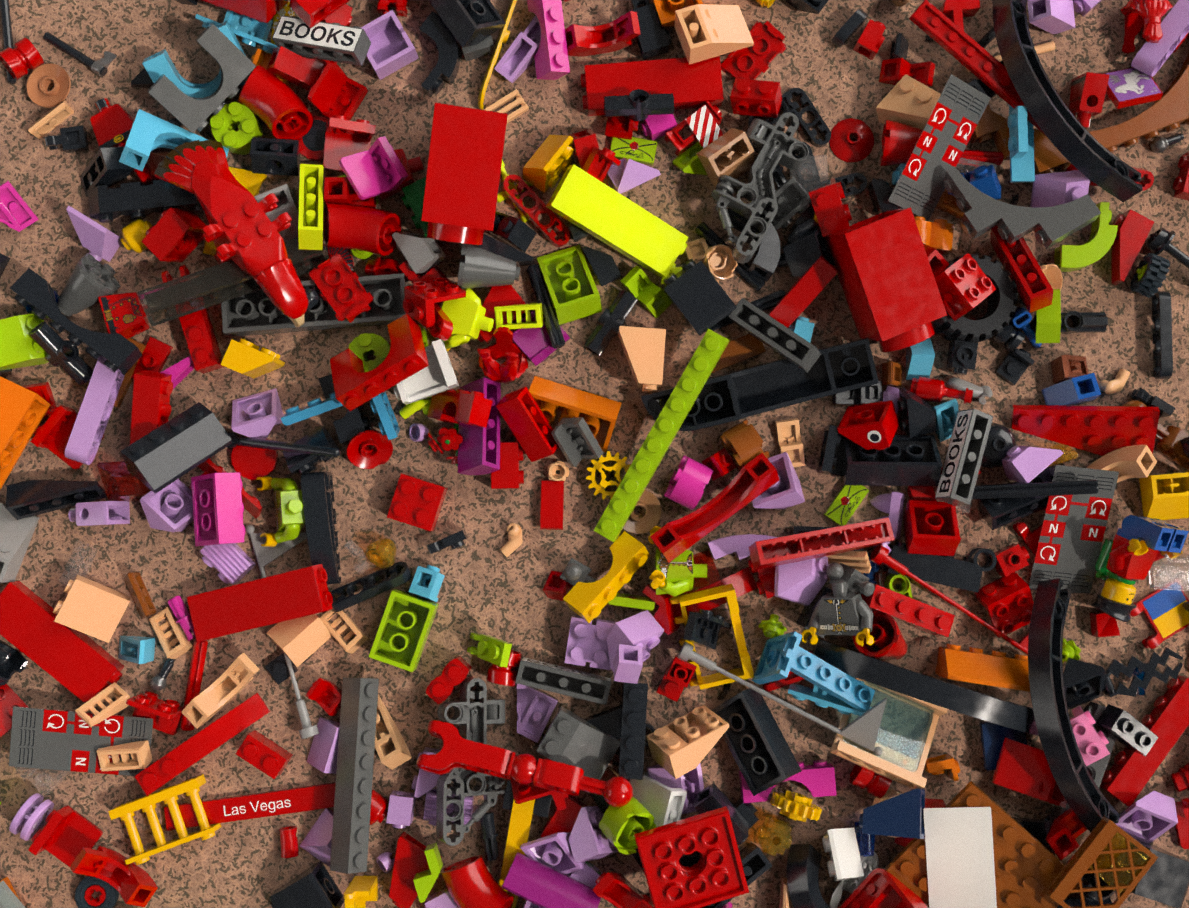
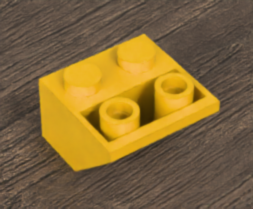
M549 135L523 167V179L544 193L549 187L553 188L559 179L558 175L562 170L566 171L567 167L572 163L571 155L574 151L572 148L573 138L568 135Z
M241 338L239 342L231 339L221 365L254 379L284 367L285 362L279 360L281 355L263 347L259 351V346Z
M1189 472L1148 475L1147 478H1139L1143 517L1160 520L1189 518Z

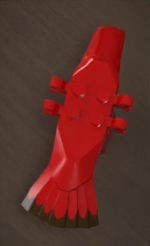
M196 140L189 143L185 142L175 147L158 164L154 173L155 177L195 194L210 224L202 229L204 231L202 236L207 243L214 242L216 246L214 257L225 274L234 283V286H245L256 281L275 307L284 313L293 322L294 326H302L305 322L304 314L307 311L309 301L292 261L288 258L284 239L279 233L291 227L290 222L292 218L285 212L271 222L265 214L278 207L276 204L279 202L278 198L274 193H271L258 203L253 195L230 172L226 153L221 142Z

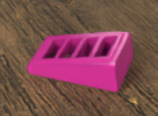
M191 356L160 373L172 375L171 382L174 389L195 367Z

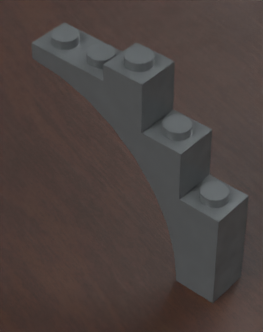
M956 167L948 170L943 179L945 189L957 199L956 204L962 212L965 211L960 221L961 228L973 240L997 226L999 235L1002 239H1006L1009 244L1034 231L1036 240L1048 249L1094 222L1101 214L1088 194L1072 202L1052 207L1032 208L1015 206L986 195L969 183Z

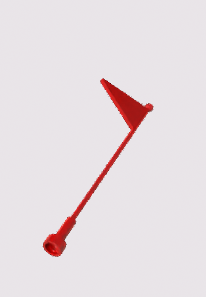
M881 544L872 551L870 555L871 561L877 565L884 563L901 575H907L1028 655L1029 633L1017 643L909 572V568L889 556V550Z

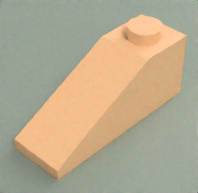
M378 694L375 749L381 763L393 770L410 760L412 756L403 736Z

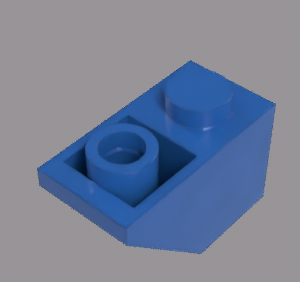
M993 164L979 166L973 171L961 173L979 191L996 200L1001 199V185Z
M1095 373L1074 377L1042 390L1046 405L1075 406L1092 402L1101 395Z

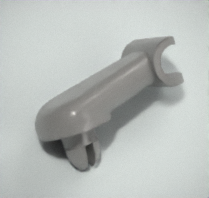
M950 378L946 383L951 389L966 391V388L973 390L972 397L978 398L979 403L983 405L986 403L984 397L991 398L993 395L989 386L980 387L960 378Z

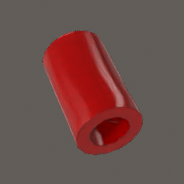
M297 826L280 828L281 858L298 856Z

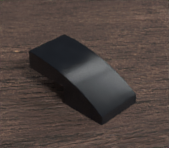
M879 381V384L833 394L832 404L860 405L882 402V381Z

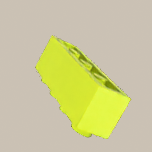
M300 164L298 242L299 249L323 250V165Z

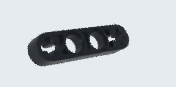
M1158 291L1152 297V322H1154L1155 329H1152L1153 344H1155V351H1153V375L1155 379H1169L1173 373L1171 295L1168 291Z
M396 562L331 591L330 593L333 598V609L331 611H342L406 583L412 576L410 568L406 562ZM384 579L380 584L375 585L378 580ZM363 588L359 593L354 594L356 590Z

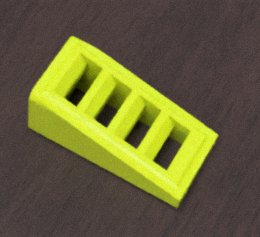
M542 303L494 307L496 329L499 327H507L509 329L543 327ZM521 310H525L526 322H522ZM531 310H535V321L531 322ZM502 311H507L508 324H503ZM512 311H516L517 323H513Z

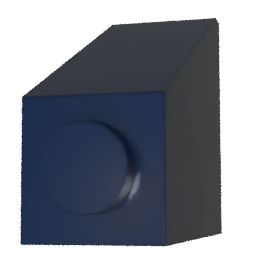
M913 789L864 808L863 814H860L859 826L862 829V834L925 839L923 813L925 808V790Z

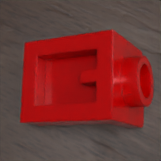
M626 116L608 117L605 136L632 140L633 131H638L639 121H634Z

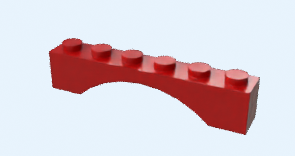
M763 453L759 454L743 466L730 484L711 501L689 515L667 523L650 536L651 540L667 562L670 563L778 482L780 479L776 468Z

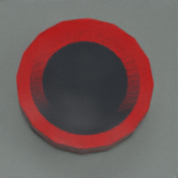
M315 115L312 116L313 124L311 129L302 138L297 140H299L301 155L309 160L319 162L323 161L325 128L328 119Z

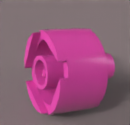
M683 455L679 462L678 470L673 472L669 480L670 484L664 496L693 510L704 493L703 490L706 484L708 485L713 470Z

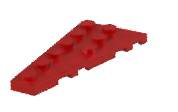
M1013 405L1011 428L1101 456L1133 445H1147L1153 454L1160 410L1159 407Z

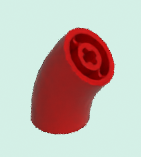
M261 65L256 66L248 77L238 102L255 113L277 139L297 140L302 138L312 127V114L303 101L283 81Z
M325 203L323 234L326 247L361 250L382 256L389 255L396 248V242L392 234L401 232V221L397 214L365 206Z
M482 855L461 860L440 871L451 897L459 908H512L514 897L501 888L494 880L484 863Z

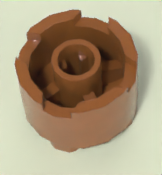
M747 419L723 432L722 436H720L722 447H725L728 454L732 453L735 460L733 462L739 472L743 466L761 453L767 459L770 458L769 452L767 450L763 452L761 448L763 446L762 438L752 424L748 425Z

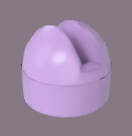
M414 423L410 426L409 436L412 441L420 442L427 439L429 430L426 425Z
M384 852L376 858L377 864L385 873H388L394 867L395 858L390 859L392 855L390 852Z

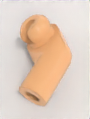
M1119 369L1114 380H1102L1100 382V391L1105 392L1107 395L1120 392L1131 373L1125 369Z
M510 523L507 526L508 542L500 548L506 557L512 554L523 542L522 529L516 523Z

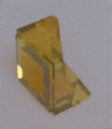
M1058 444L1049 447L1050 449L1061 450L1064 453L1050 465L1060 464L1078 457L1077 452L1069 445Z

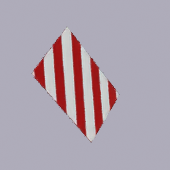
M706 105L685 119L703 149L723 135Z

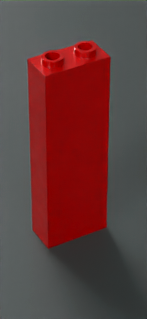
M720 56L689 64L687 58L684 57L585 65V73L580 74L581 88L586 87V95L582 96L583 110L588 109V116L604 115V96L629 95L631 91L637 89L645 90L649 94L673 93L674 110L700 108L707 101L712 106H722L724 100Z
M322 564L187 597L196 641L209 640L333 609L332 594L328 591L327 587L328 577L326 570Z
M9 582L0 593L1 636L84 703L110 684L116 683L122 677L121 670L125 667L122 663L85 633L55 622L57 614L53 613L54 608L22 582Z

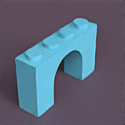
M228 21L216 25L245 55ZM166 49L145 58L142 62L153 83L164 74L183 93L191 97H207L217 90L221 82V70L208 83L196 84L186 80L177 71ZM243 80L239 85L243 86L246 82Z
M139 109L119 162L143 171L150 152L156 148H170L174 150L175 147L185 142L205 141L208 139ZM223 146L227 158L229 149Z

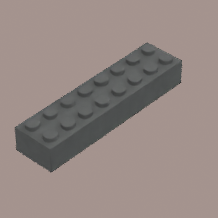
M404 273L359 277V282L366 292H370L373 296V301L369 303L371 309L360 313L351 323L347 319L338 321L335 317V311L328 301H324L320 294L322 292L313 280L301 281L304 289H314L318 293L319 301L313 308L305 312V322L300 327L294 326L293 322L275 307L259 285L220 287L223 333L230 337L388 325L406 314L403 309V300L405 299L404 287L408 286V278Z

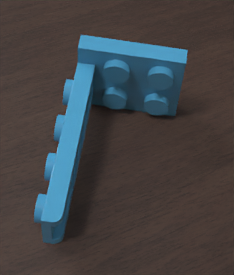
M386 391L372 398L370 405L374 414L378 413L380 417L378 425L382 435H387L388 440L398 437L400 428ZM335 392L329 394L330 398L321 401V398H316L307 402L308 406L299 409L297 405L286 409V414L281 417L284 425L288 426L344 405L336 399Z
M794 631L767 640L755 670L754 678H752L753 682L761 685L785 679L788 677L789 671L857 710L862 712L869 710L875 690L799 646L802 639L801 634Z

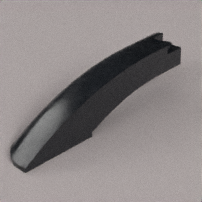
M864 338L818 349L821 355L808 373L786 358L709 377L679 431L699 430L805 401L879 384L869 339ZM675 387L641 396L646 410L655 420H657Z

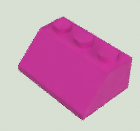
M240 472L212 473L191 477L195 546L244 542V505L241 495L243 484L240 479Z

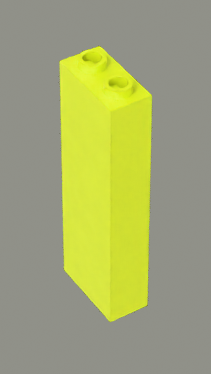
M574 164L567 167L546 205L553 212L659 277H667L669 273L671 274L674 271L677 257L682 255L687 247L686 241L689 238L688 236Z

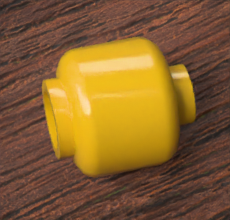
M137 219L122 229L123 238H121L124 247L127 250L132 249L136 253H141L148 249L141 241L145 238L146 231L152 227L151 223Z

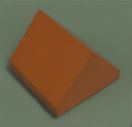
M892 361L882 363V386L901 387L902 364Z

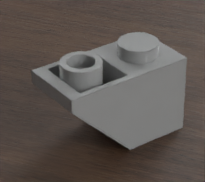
M395 232L392 234L397 248L404 254L408 261V266L415 273H427L446 258L436 239L409 232Z

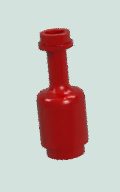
M920 376L919 379L913 378L910 392L922 399L938 403L941 402L942 398L949 397L964 400V404H971L973 390L966 388V391L946 388L943 380Z

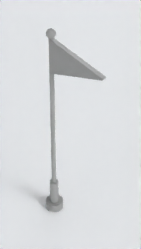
M253 525L246 526V532L250 535L262 578L266 577L264 570L266 565L307 539L306 532L299 533L296 539L277 543L275 547H264L261 544H265L266 537H260L262 533H254L255 527ZM284 654L297 698L295 703L303 728L298 731L300 738L305 739L319 734L317 725L312 726L305 700H302L291 660Z
M687 642L683 644L678 658L686 662L689 659L711 671L716 670L873 751L875 756L882 754V749L874 746L886 705V698L840 730L716 666L717 663L692 651L693 645Z

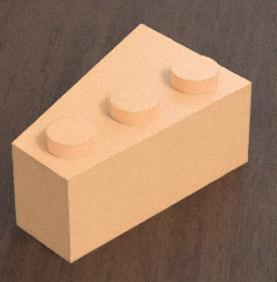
M905 74L877 105L878 120L885 124V120H893L924 129L941 94Z

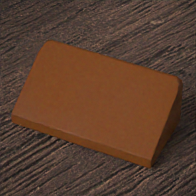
M130 572L126 574L124 581L141 619L155 614L157 611L140 573Z

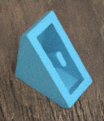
M930 338L906 348V380L919 379V376L930 378L935 358Z
M955 398L932 407L936 415L935 432L940 442L952 436L959 411L958 402Z
M120 636L118 659L137 664L154 661L156 637Z

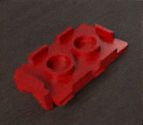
M757 21L752 26L750 35L754 45L731 52L721 64V70L724 73L728 72L734 79L756 80L762 72L765 73L767 71L768 65L778 54H782L786 50V45L783 43L785 36L770 22L766 21L763 25Z
M337 253L331 257V260L329 258L318 265L317 269L311 270L309 275L322 292L320 294L324 301L327 300L335 311V317L338 321L347 319L351 323L360 313L371 309L369 303L373 301V296L370 292H366L359 282L356 272H352L345 260Z

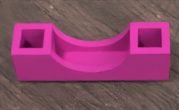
M527 0L528 12H533L537 16L541 27V41L539 49L534 56L537 79L557 80L570 73L561 0Z
M815 760L813 765H804V762H797L802 771L785 780L804 784L813 797L837 795L834 767L827 763V760ZM739 771L743 803L767 801L770 792L775 786L753 796L741 771Z

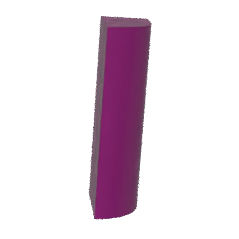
M483 377L459 387V389L469 392L477 391L484 393V398L493 401L486 428L459 422L458 434L463 437V441L459 444L457 473L463 475H484L500 470V413L496 405L501 400V383Z
M519 852L516 853L501 888L542 908H598L601 897H598L593 892V888Z

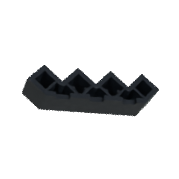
M153 180V184L148 185L141 184L140 182L121 183V187L116 188L100 185L88 191L90 218L99 219L101 223H111L121 215L131 216V219L142 220L153 212L163 213L165 210L170 209V207L183 210L191 209L199 214L205 213L195 194L164 180Z

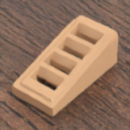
M166 607L149 618L167 658L176 659L193 648L191 641L187 640L180 624H176L177 619L170 607ZM167 617L169 621L159 626L158 622ZM172 626L173 629L164 634L163 630ZM175 634L176 638L169 642L168 638Z
M328 610L320 617V620L343 649L353 654L368 637L343 610L337 612L340 616L330 624L328 621L332 618L330 616L334 612ZM344 620L346 623L336 631L335 627ZM350 627L352 630L345 637H342L341 635ZM356 634L357 636L348 643V641Z
M114 682L76 709L75 713L92 727L129 706L126 704V701L130 696ZM107 702L109 706L106 707L103 703ZM99 706L102 709V711H97L95 707ZM90 710L95 716L91 718L85 712Z
M148 740L98 748L96 751L101 771L146 769L152 761ZM108 755L112 756L113 763H110Z

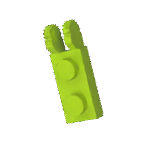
M471 633L470 638L480 642L477 647H468V653L477 655L478 658L499 667L508 666L512 647L511 643L490 635Z

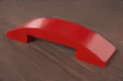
M746 567L693 592L732 584L738 598L756 589V585L749 567ZM726 597L687 605L685 606L687 616H689V612L699 613V609L709 611L727 603ZM680 603L676 604L677 615L682 616Z

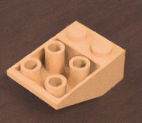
M696 4L675 11L674 27L689 64L754 45L739 5Z
M705 705L696 707L688 714L676 718L673 722L656 729L653 733L646 736L652 758L677 779L699 765L729 728V723Z

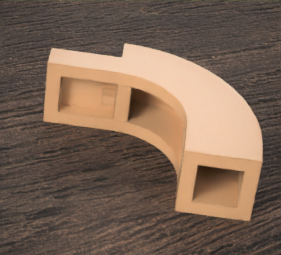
M1133 445L1114 450L1100 457L1087 468L1119 472L1118 483L1129 478H1147L1157 460L1147 445Z
M242 653L214 683L192 699L181 713L198 729L228 704L254 678L253 676L260 669L245 653Z

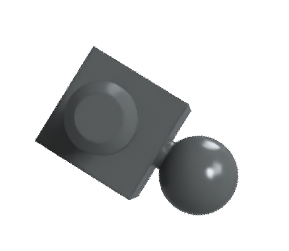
M573 558L570 559L560 576L561 579L573 586L578 581L583 583L598 581L589 576L592 571L590 567Z
M831 563L826 568V575L831 579L830 584L835 580H846L848 593H860L865 596L873 594L875 590L874 584L869 582L870 578L858 570L843 563Z

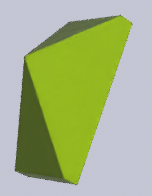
M699 141L672 161L684 173L707 175L697 156V153L703 149Z

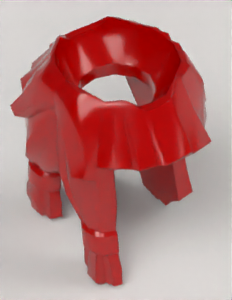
M1128 0L1127 4L1121 9V13L1125 16V36L1122 52L1125 54L1134 52L1135 36L1141 29L1143 31L1142 37L1146 42H1159L1163 37L1161 17L1173 7L1169 0Z
M499 327L493 332L496 343L484 349H477L480 355L478 362L479 367L484 372V376H487L488 379L498 383L509 384L516 378H519L528 368L527 356L512 342L513 332L507 327ZM506 356V361L501 365L496 361L498 358Z

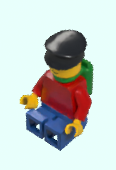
M1134 515L1125 517L1122 521V528H1118L1114 540L1106 538L1095 565V570L1097 571L1095 577L1102 578L1105 584L1101 594H1097L1096 602L1092 603L1091 606L1120 621H1130V612L1137 607V605L1132 603L1136 593V588L1133 586L1136 583L1135 579L1144 580L1153 562L1165 558L1166 554L1170 559L1181 555L1189 531L1156 518L1152 519Z

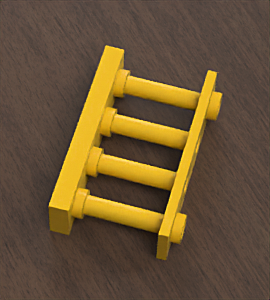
M204 774L119 805L108 811L111 820L120 817L121 821L124 820L135 853L125 860L126 865L133 862L139 865L149 861V856L199 837L203 841L216 835L215 831L222 827L221 823L209 825L198 793L200 791L199 787L206 783ZM186 793V796L190 797L200 826V830L190 834L187 832L177 803L179 799L177 795ZM161 801L168 805L179 837L168 842L165 840L155 811L156 803ZM142 809L143 813H146L157 845L147 850L143 848L133 818L135 816L134 811Z

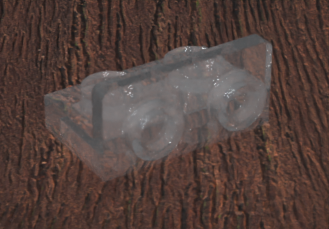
M1166 554L1165 558L1153 562L1149 570L1150 589L1189 591V555L1170 559Z

